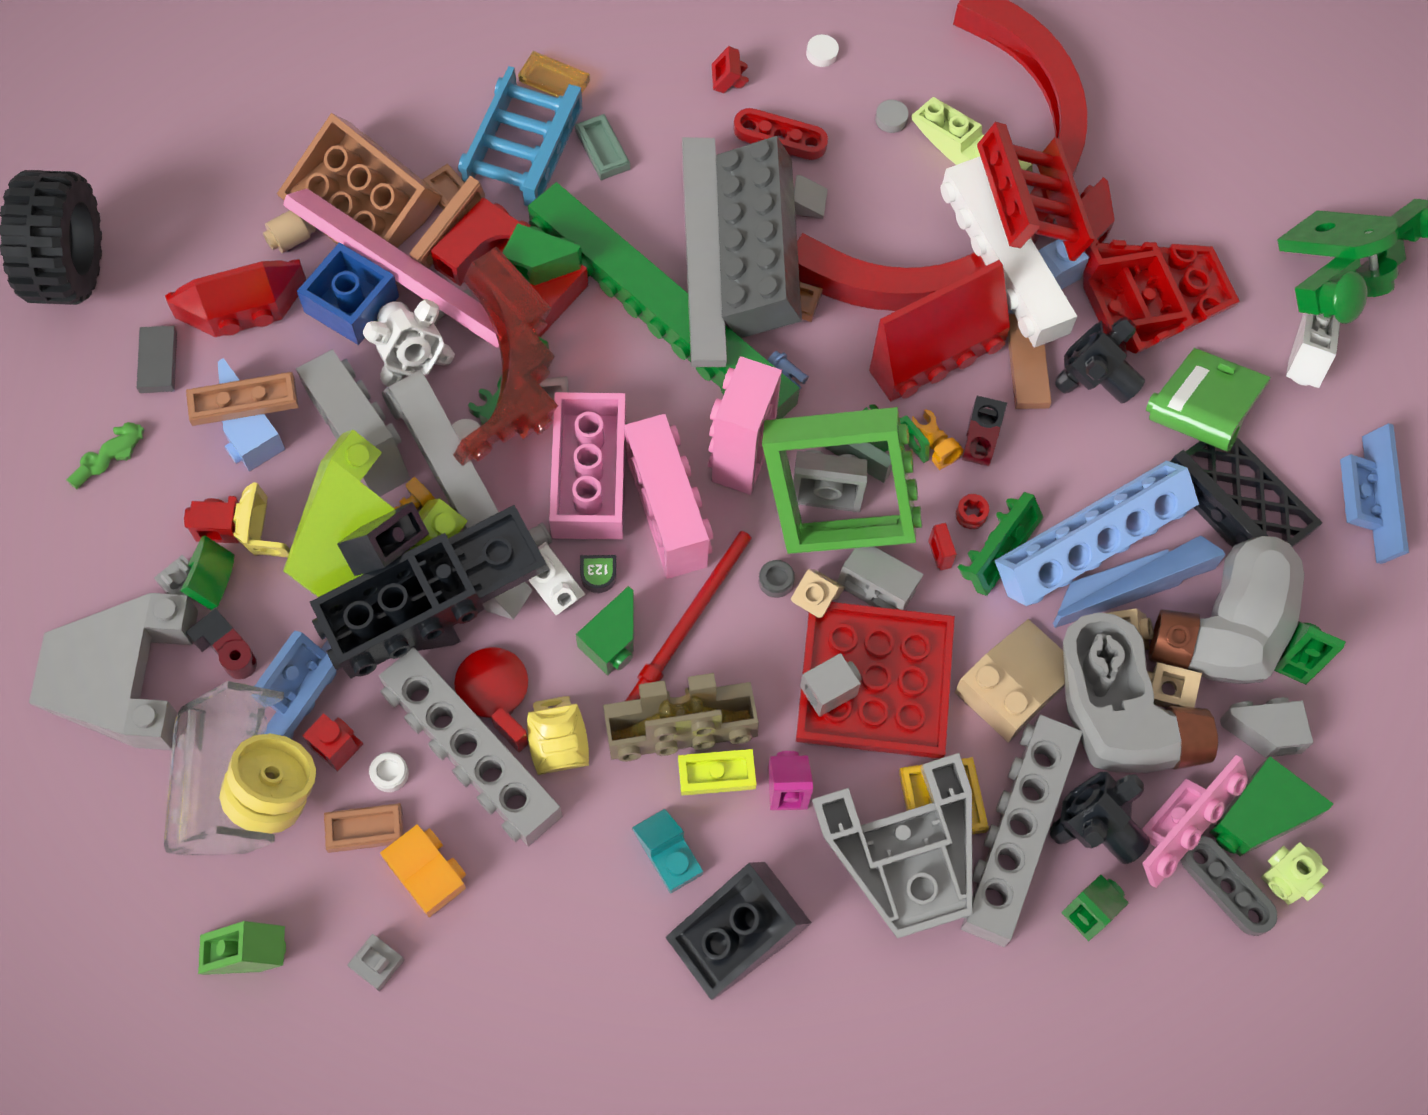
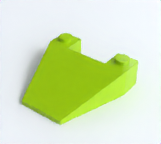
M353 429L341 434L319 464L283 572L317 597L361 576H354L337 543L361 526L395 510V508L360 482L382 452ZM440 498L428 500L419 511V515L429 535L408 551L443 533L448 538L458 534L468 520Z

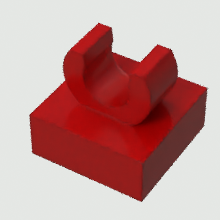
M728 46L711 64L713 90L725 93L731 86L740 89L749 82V78L741 75L748 68V65L740 61L739 50Z

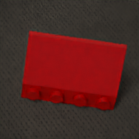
M997 260L880 319L869 371L890 402L900 397L903 399L915 394L919 387L929 382L935 384L944 379L952 370L958 367L965 369L973 364L978 357L986 353L989 355L994 354L1003 348L1010 329L1004 269L1001 261Z

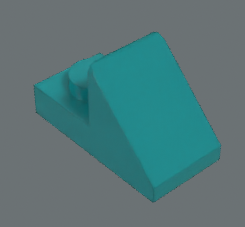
M665 809L632 827L633 832L670 894L703 875L701 866L684 840L683 829Z

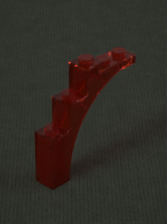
M498 247L473 261L463 280L482 304L495 330L501 355L502 379L499 397L492 416L485 424L463 438L453 454L462 466L473 458L476 462L482 460L493 449L491 445L498 440L505 443L516 433L523 440L533 432L540 435L554 422L551 417L558 407L556 402L539 385L550 374L548 368L555 356L536 336L547 326L545 320L552 308Z

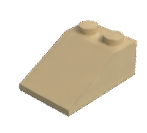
M1027 619L986 653L960 679L954 693L1009 743L1065 687L1063 650Z

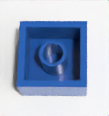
M341 243L334 247L297 290L304 313L357 345L365 338L363 330L366 324L371 321L378 322L377 316L380 309L399 298L395 277L392 273Z

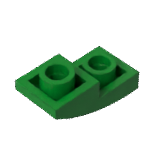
M206 535L201 537L188 564L191 570L180 591L210 610L218 607L232 572L235 554Z

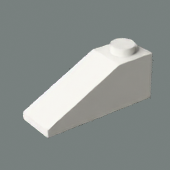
M1303 313L1289 357L1286 377L1292 378L1293 381L1300 385L1320 387L1337 352L1340 322H1338L1334 315L1326 318L1323 314Z

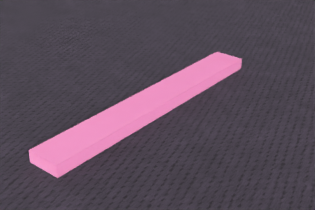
M306 188L286 195L283 205L335 241L392 273L397 282L424 300L434 301L438 305L439 310L496 348L516 339L519 328Z

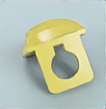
M254 482L243 490L240 502L236 503L233 518L236 526L233 535L255 556L259 554L288 558L290 549L286 544L261 541L268 497L259 484Z
M569 696L534 702V711L528 712L527 730L530 753L537 774L541 775L589 766L588 738L577 703L571 704Z

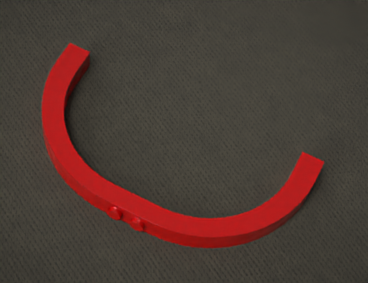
M960 0L957 4L953 25L990 42L1012 56L1028 71L1042 90L1053 118L1055 138H1059L1074 177L1086 140L1087 105L1079 74L1071 58L1060 42L1043 24L1009 0ZM1034 187L1030 195L1048 199L1045 189ZM1035 210L1038 220L1054 224L1056 219L1053 214ZM804 233L797 240L800 282L822 288V294L832 299L875 310L897 311L986 266L982 257L977 256L974 252L960 259L940 265L909 268L891 267L853 258ZM1033 234L1031 236V239L1034 244L1036 243L1040 235Z

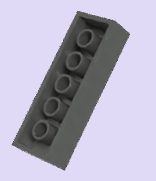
M774 136L716 155L722 318L740 338L802 321L792 159L778 136Z

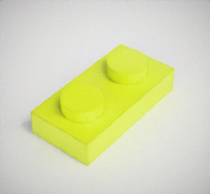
M753 749L678 755L681 796L756 789Z

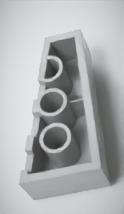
M332 349L296 368L305 391L325 423L329 425L336 440L342 433L353 429L382 452L363 477L366 486L380 497L411 480L397 447V444L402 442L398 432L392 424L387 426L384 424L383 421L386 420V417L378 403L375 401L370 404L368 400L371 396L362 380L354 381L353 378L356 375L347 359L340 361Z

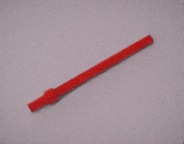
M744 531L738 533L652 662L644 665L637 676L639 681L625 701L640 699L639 684L661 681L664 676L662 671L751 541L752 537Z

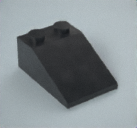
M749 862L665 938L708 997L714 1000L784 948L812 922L766 862Z

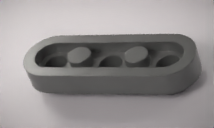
M1201 836L1198 845L1193 850H1188L1182 857V866L1243 932L1252 936H1260L1270 931L1277 922V910L1272 901L1213 839ZM1194 852L1203 855L1204 864L1195 861L1193 857ZM1221 881L1230 884L1231 893H1226L1222 890ZM1249 911L1257 913L1259 917L1258 923H1254L1249 919Z

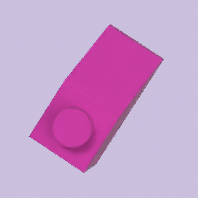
M796 751L778 752L776 756H770L768 765L770 810H808L813 792V780L808 755L799 756V753Z

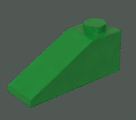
M1298 621L1296 630L1283 651L1274 671L1306 685L1344 648L1346 641L1323 632L1314 624Z

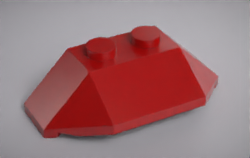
M300 259L289 262L282 260L261 261L193 279L179 287L175 292L166 294L165 298L175 319L214 337L231 336L245 329L256 326L265 327L275 321L282 320L297 299V290L306 281V276Z

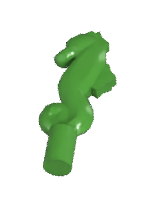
M131 422L124 423L120 427H114V434L119 436L102 444L99 454L95 452L85 453L81 457L80 467L66 481L77 490L91 475L103 473L108 468L112 458H116L117 461L131 459L133 448L140 439H143L144 428Z

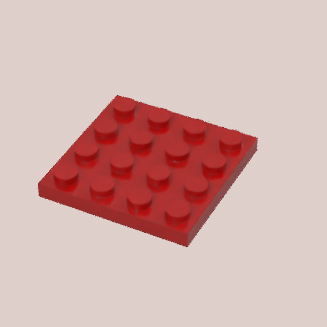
M831 602L825 615L821 618L808 612L802 674L841 653L846 662L851 661L857 667L861 676V681H859L861 685L856 697L820 717L801 689L795 742L936 759L944 758L946 754L955 616Z

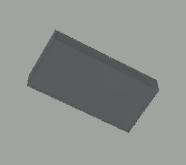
M174 325L140 327L136 386L139 393L175 391L177 330Z

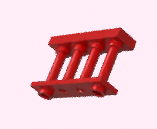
M995 121L978 142L977 147L1009 246L1021 249L1033 234L1063 240L1069 260L1076 261L1093 243L1095 237L1060 139L1054 137L1042 152L1021 147L1012 143L1007 125ZM1018 160L1036 164L1040 174L1021 169ZM1027 185L1045 189L1048 199L1030 195ZM1035 210L1053 214L1057 225L1038 220Z

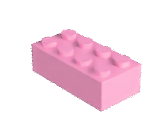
M741 356L736 368L728 369L723 382V389H726L723 399L717 398L715 400L710 419L713 422L709 433L712 439L709 446L711 456L708 467L712 468V482L749 495L752 494L765 461L762 446L764 421L776 419L782 370Z
M555 392L549 513L552 539H623L625 393Z
M666 414L625 424L626 459L666 579L707 568L708 554L712 553L710 540L713 539V532L708 518H701L699 510L702 507L701 497L698 488H691L688 477L691 476V469L686 455L680 457L677 446H680L681 443L676 426H669Z

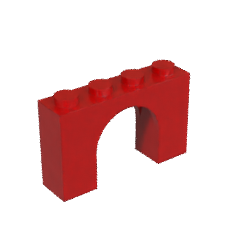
M483 197L431 250L434 268L461 286L484 261L492 256L502 254L518 223L530 227V225L525 221L516 220L509 215L502 205L498 203L493 204ZM582 265L580 270L537 285L529 283L509 304L511 323L534 339L538 336L541 337L588 287L587 268Z

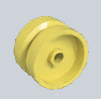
M271 733L254 735L241 742L232 754L228 771L225 773L221 784L219 799L224 813L234 824L249 832L272 834L282 832L291 827L302 814L307 798L315 783L316 767L312 756L296 741L286 736Z

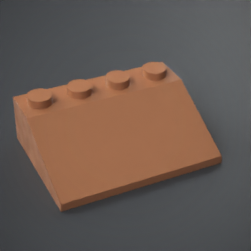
M333 113L329 115L277 192V195L285 201L287 194L307 188L396 248L426 222L443 197L355 125ZM329 237V238H330L333 242H335L336 244L339 243V242L335 241L334 239H332L331 237Z

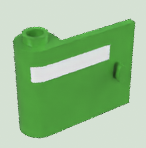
M1193 348L1159 394L1155 392L1152 394L1146 411L1150 413V421L1229 452L1237 439L1244 417L1264 391L1271 377Z

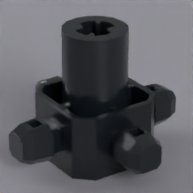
M1123 317L1112 325V330L1102 321L1093 325L1065 353V368L1055 380L1056 387L1066 394L1078 387L1079 382L1088 390L1101 384L1121 404L1133 398L1143 387L1145 378L1125 360L1127 349L1123 341L1128 342L1135 334L1136 325L1128 317Z
M1108 772L1097 773L1071 790L1062 802L1061 818L1054 822L1050 828L1051 838L1057 844H1066L1077 838L1085 848H1094L1103 844L1120 863L1129 864L1134 862L1147 850L1150 843L1149 837L1131 819L1132 802L1142 795L1144 791L1143 782L1135 774L1127 775L1116 782Z

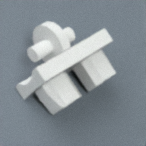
M545 542L538 549L549 570L529 579V582L554 614L558 615L584 596L585 593Z

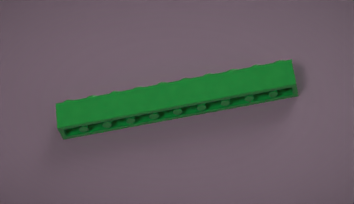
M557 182L528 205L530 226L540 228L546 234L558 238L571 239L577 245H580L582 265L587 268L588 277L591 276L597 281L607 296L615 297L619 300L630 316L633 318L638 317L647 324L649 331L656 338H663L669 343L679 358L682 360L687 359L691 362L688 293ZM725 325L726 367H696V370L702 378L707 381L712 380L718 385L724 395L726 389H723V382L729 368H736L740 356L774 368L776 367ZM783 373L781 374L776 419H782L798 404L800 388Z

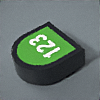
M580 555L581 582L587 590L594 593H603L613 587L616 582V555Z

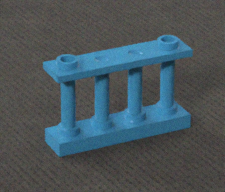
M508 66L504 77H499L496 82L495 96L468 152L463 153L459 160L458 171L461 172L464 182H466L469 176L475 178L476 174L518 186L520 191H523L524 205L528 206L546 190L583 108L581 87L569 84L564 96L560 95L557 98L517 86L515 68ZM512 98L555 110V116L552 121L548 120L545 123L506 110ZM500 123L543 135L544 140L541 146L532 148L496 137L495 134ZM490 148L529 160L532 166L529 172L525 171L521 174L482 161Z

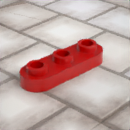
M753 108L743 109L735 115L734 134L741 141L752 144L774 136H781L784 139L779 138L788 154L808 160L822 157L827 150V133L818 126Z

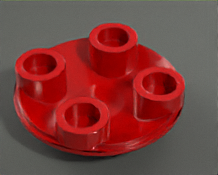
M497 647L483 648L467 656L458 667L454 681L455 692L477 716L491 718V715L500 707L504 708L511 715L527 693V670L523 662L514 653Z

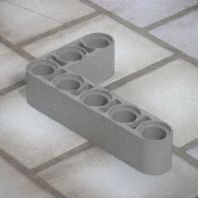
M419 370L388 386L382 392L387 407L396 420L403 418L451 508L468 520L463 529L465 530L499 513L424 374Z

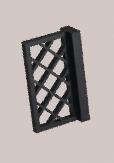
M1238 437L1231 448V453L1215 451L1214 446L1199 441L1188 450L1180 451L1170 461L1188 468L1199 505L1195 506L1194 509L1232 548L1253 537L1268 536L1267 531L1281 533L1282 540L1289 543L1293 548L1323 523ZM1192 457L1207 458L1208 470L1202 469ZM1216 460L1231 463L1232 474L1217 472ZM1239 464L1249 466L1255 472V478L1240 476ZM1217 481L1232 483L1233 495L1227 494L1217 484ZM1240 485L1255 487L1256 499L1242 497ZM1264 489L1274 491L1280 497V503L1265 501ZM1241 506L1257 508L1258 520L1251 519L1242 510ZM1265 510L1280 512L1281 524L1266 522ZM1289 514L1299 516L1308 526L1305 528L1290 526Z

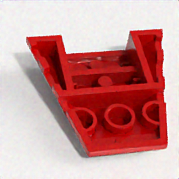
M1095 238L1093 243L1084 251L1089 259L1083 271V288L1099 322L1102 321L1111 330L1112 325L1120 318L1128 317L1136 325L1137 329L1128 342H1123L1126 344L1127 351L1135 354L1228 310L1240 302L1213 246L1171 244L1170 247H1158L1156 242H1144L1141 246L1127 245L1126 240L1114 239L1111 243H1098V239Z

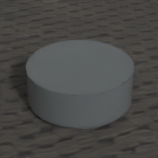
M781 560L769 561L762 566L759 572L758 582L760 589L770 597L780 598L786 596L794 586L795 574L788 563Z

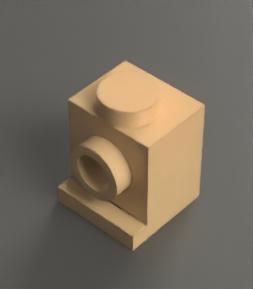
M1158 662L1153 672L1147 671L1152 683L1155 705L1163 707H1195L1202 673ZM1166 683L1173 685L1175 693L1173 695L1164 694L1162 685Z

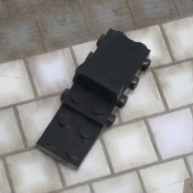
M512 505L450 538L443 533L402 554L385 568L365 573L310 601L317 617L312 620V623L322 640L327 638L331 649L326 652L336 670L343 668L351 679L355 676L361 677L370 674L376 669L377 665L390 658L397 659L406 655L413 647L417 651L452 646L461 642L453 627L454 625L472 621L479 612L485 610L483 603L549 570L517 508L515 505Z

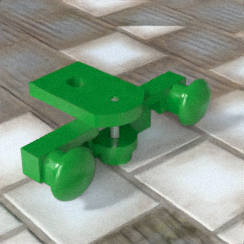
M1413 199L1390 217L1317 210L1277 239L1279 251L1335 257L1295 287L1298 311L1314 315L1323 314L1326 318L1334 315L1338 322L1348 324L1355 321L1361 315L1365 308L1367 297H1378L1393 291L1395 288L1394 280L1399 275L1398 265L1406 260L1404 240L1416 242L1420 238H1428V200ZM1368 257V261L1361 265L1360 259Z

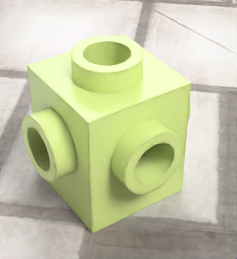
M1299 842L1290 850L1283 845L1267 860L1272 866L1261 878L1269 885L1273 893L1289 906L1301 897L1309 901L1324 887L1319 880L1329 870L1322 864L1323 861L1317 852Z

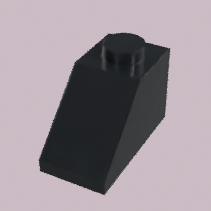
M410 502L361 526L337 543L354 576L385 568L429 535V532L413 502Z

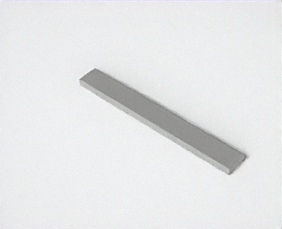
M682 137L691 367H726L725 320L722 318L715 138Z

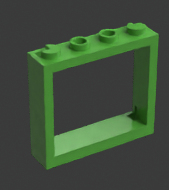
M898 407L764 421L762 446L787 554L916 543V528H922L921 506H914L913 502L918 500L916 479L909 478V473L914 471L913 456L911 450L905 451L904 444H909L908 426L900 423ZM878 441L888 442L900 515L802 523L786 450Z

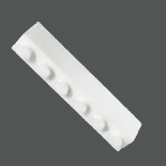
M979 156L947 168L940 187L942 197L954 209L959 227L963 230L965 229L971 238V245L975 254L982 257L986 266L997 260H1000L1003 264L1008 309L1012 310L1018 319V326L1022 335L1025 338L1028 337L1035 348L1070 334L1077 315L1032 239L1030 238L1021 249L1009 246L981 157Z

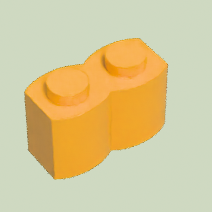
M416 824L381 851L380 855L430 918L466 889L461 880L466 876V873L453 857L446 861L438 850L443 847V844L430 828L423 831Z

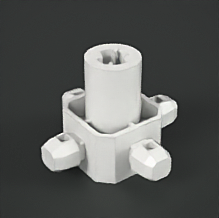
M423 300L419 303L414 313L410 312L407 305L402 302H390L380 309L377 316L378 322L371 321L366 324L363 334L369 342L376 345L385 363L380 373V379L384 385L390 386L403 379L405 375L409 376L419 370L425 376L430 373L434 364L442 366L451 364L455 353L449 345L444 344L442 336L434 325L439 315V307L434 301Z

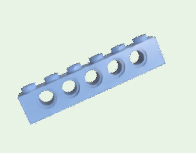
M1165 461L996 559L995 563L1007 596L1025 606L1036 604L1045 595L1058 587L1069 585L1075 577L1085 571L1099 567L1102 561L1128 550L1131 544L1141 538L1155 534L1160 527L1168 522L1184 517L1187 511L1199 505L1188 468Z

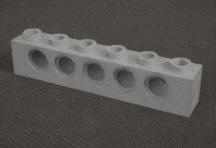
M414 647L379 675L384 686L380 692L394 708L400 704L408 713L404 716L406 722L417 734L423 730L431 739L428 743L431 750L440 760H444L447 757L456 766L452 772L466 788L470 784L475 787L480 793L476 798L490 815L496 811L505 822L501 826L513 841L517 842L521 838L529 847L563 817L561 807ZM417 690L429 692L422 701L410 700L412 694ZM441 716L453 718L447 727L438 728L434 726L435 721ZM465 742L477 744L475 751L471 754L463 755L458 753L459 747ZM496 768L502 772L496 781L487 782L482 779L484 772L488 769ZM521 795L527 799L524 806L519 809H510L506 806L507 801L512 796Z
M1039 715L1034 725L1027 723L1020 740V745L1025 746L1022 758L1015 757L1010 768L1008 778L1014 780L1010 792L1003 790L997 804L996 812L1001 813L998 826L991 824L983 846L988 847L989 851L985 861L979 859L975 866L972 881L976 882L977 885L972 896V915L964 917L961 930L1002 947H1005L1011 941L1082 735L1081 730L1043 715ZM1034 754L1047 756L1051 766L1044 767L1039 765L1034 758ZM1031 787L1035 789L1039 795V800L1032 801L1027 799L1022 792V788ZM1014 820L1022 822L1027 828V834H1016L1011 829L1010 822ZM1008 855L1015 862V869L1006 870L1002 868L998 862V856ZM989 889L998 891L1003 898V905L995 906L990 904L986 899L985 891Z

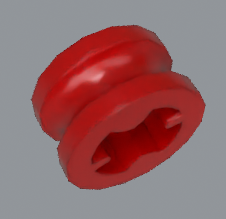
M968 494L959 501L955 513L958 523L970 530L982 527L990 511L989 504L981 495ZM969 507L971 510L978 508V515L971 514L968 516L966 514L967 508Z

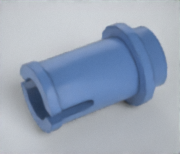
M775 351L767 359L777 369L782 370V373L800 389L802 387L792 379V376L796 377L803 384L809 378L807 374H804L787 359L785 352L781 354Z

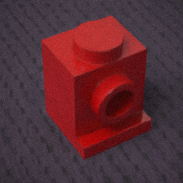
M229 496L228 503L215 498H208L204 501H191V507H187L184 513L185 528L190 531L196 542H199L201 537L206 535L216 543L239 544V541L233 535L236 526L233 518L236 503H239L236 496Z
M324 713L302 735L309 747L337 772L363 745V742L353 734L354 731L342 719L337 717L333 721Z

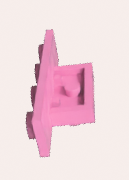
M1235 755L1207 789L1185 779L1142 828L1150 839L1149 844L1156 847L1142 863L1150 885L1157 888L1164 878L1170 877L1176 870L1178 862L1188 850H1193L1198 845L1201 835L1206 829L1221 818L1224 808L1229 802L1244 791L1248 777L1241 757Z

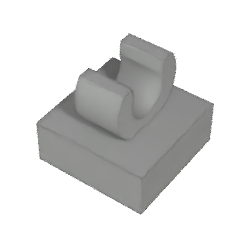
M181 555L154 577L167 594L186 595L180 590L191 570L188 566L189 561Z
M372 934L347 966L380 992L405 959Z

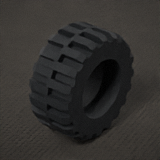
M24 170L15 175L8 183L9 189L5 190L3 196L4 205L1 206L0 216L2 217L0 225V252L4 260V272L8 275L7 281L10 287L14 289V293L27 303L78 305L92 295V290L95 289L97 284L96 278L99 276V263L102 258L100 213L97 210L98 203L96 197L92 194L93 189L84 177L75 172Z

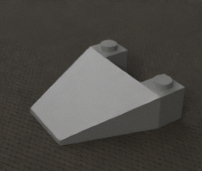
M149 593L45 632L29 703L134 748L173 750L179 714L168 701L140 699L151 642L192 645L193 641L186 631L196 624L197 608L187 595Z
M959 753L922 764L920 769L932 802L931 804L871 823L860 824L849 788L812 799L825 841L896 938L972 915V789Z

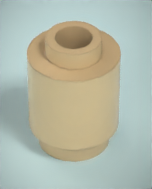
M289 210L265 223L267 230L262 234L272 250L278 248L281 253H284L308 240L310 234L315 232L316 229L313 225Z

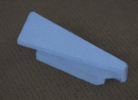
M1199 536L1170 552L1167 549L1072 581L1067 588L1053 625L1057 628L1075 622L1081 616L1101 613L1179 586L1185 579L1216 569L1226 554L1218 546L1203 536Z

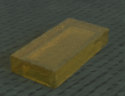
M535 51L531 53L518 73L520 82L557 97L560 95L564 96L569 84L581 87V92L583 93L590 82L589 73Z

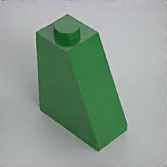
M1270 756L1256 769L1247 781L1244 791L1235 797L1209 833L1216 838V842L1221 848L1229 853H1236L1241 857L1316 820L1327 812L1333 803Z

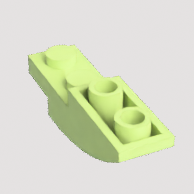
M932 97L912 114L913 122L922 133L956 165L980 156L977 144L984 136L980 123L935 97ZM1018 160L1021 169L1032 172V163Z

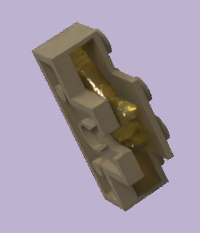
M714 673L688 677L689 688L685 689L686 695L681 697H670L669 691L666 689L665 680L639 684L640 699L603 705L611 760L619 759L620 761L628 762L637 760L641 755L656 753L660 756H666L676 753L678 749L693 747L696 750H704L713 747L715 743L730 741L732 744H742L750 741L752 737H758L759 722L751 682L717 687Z

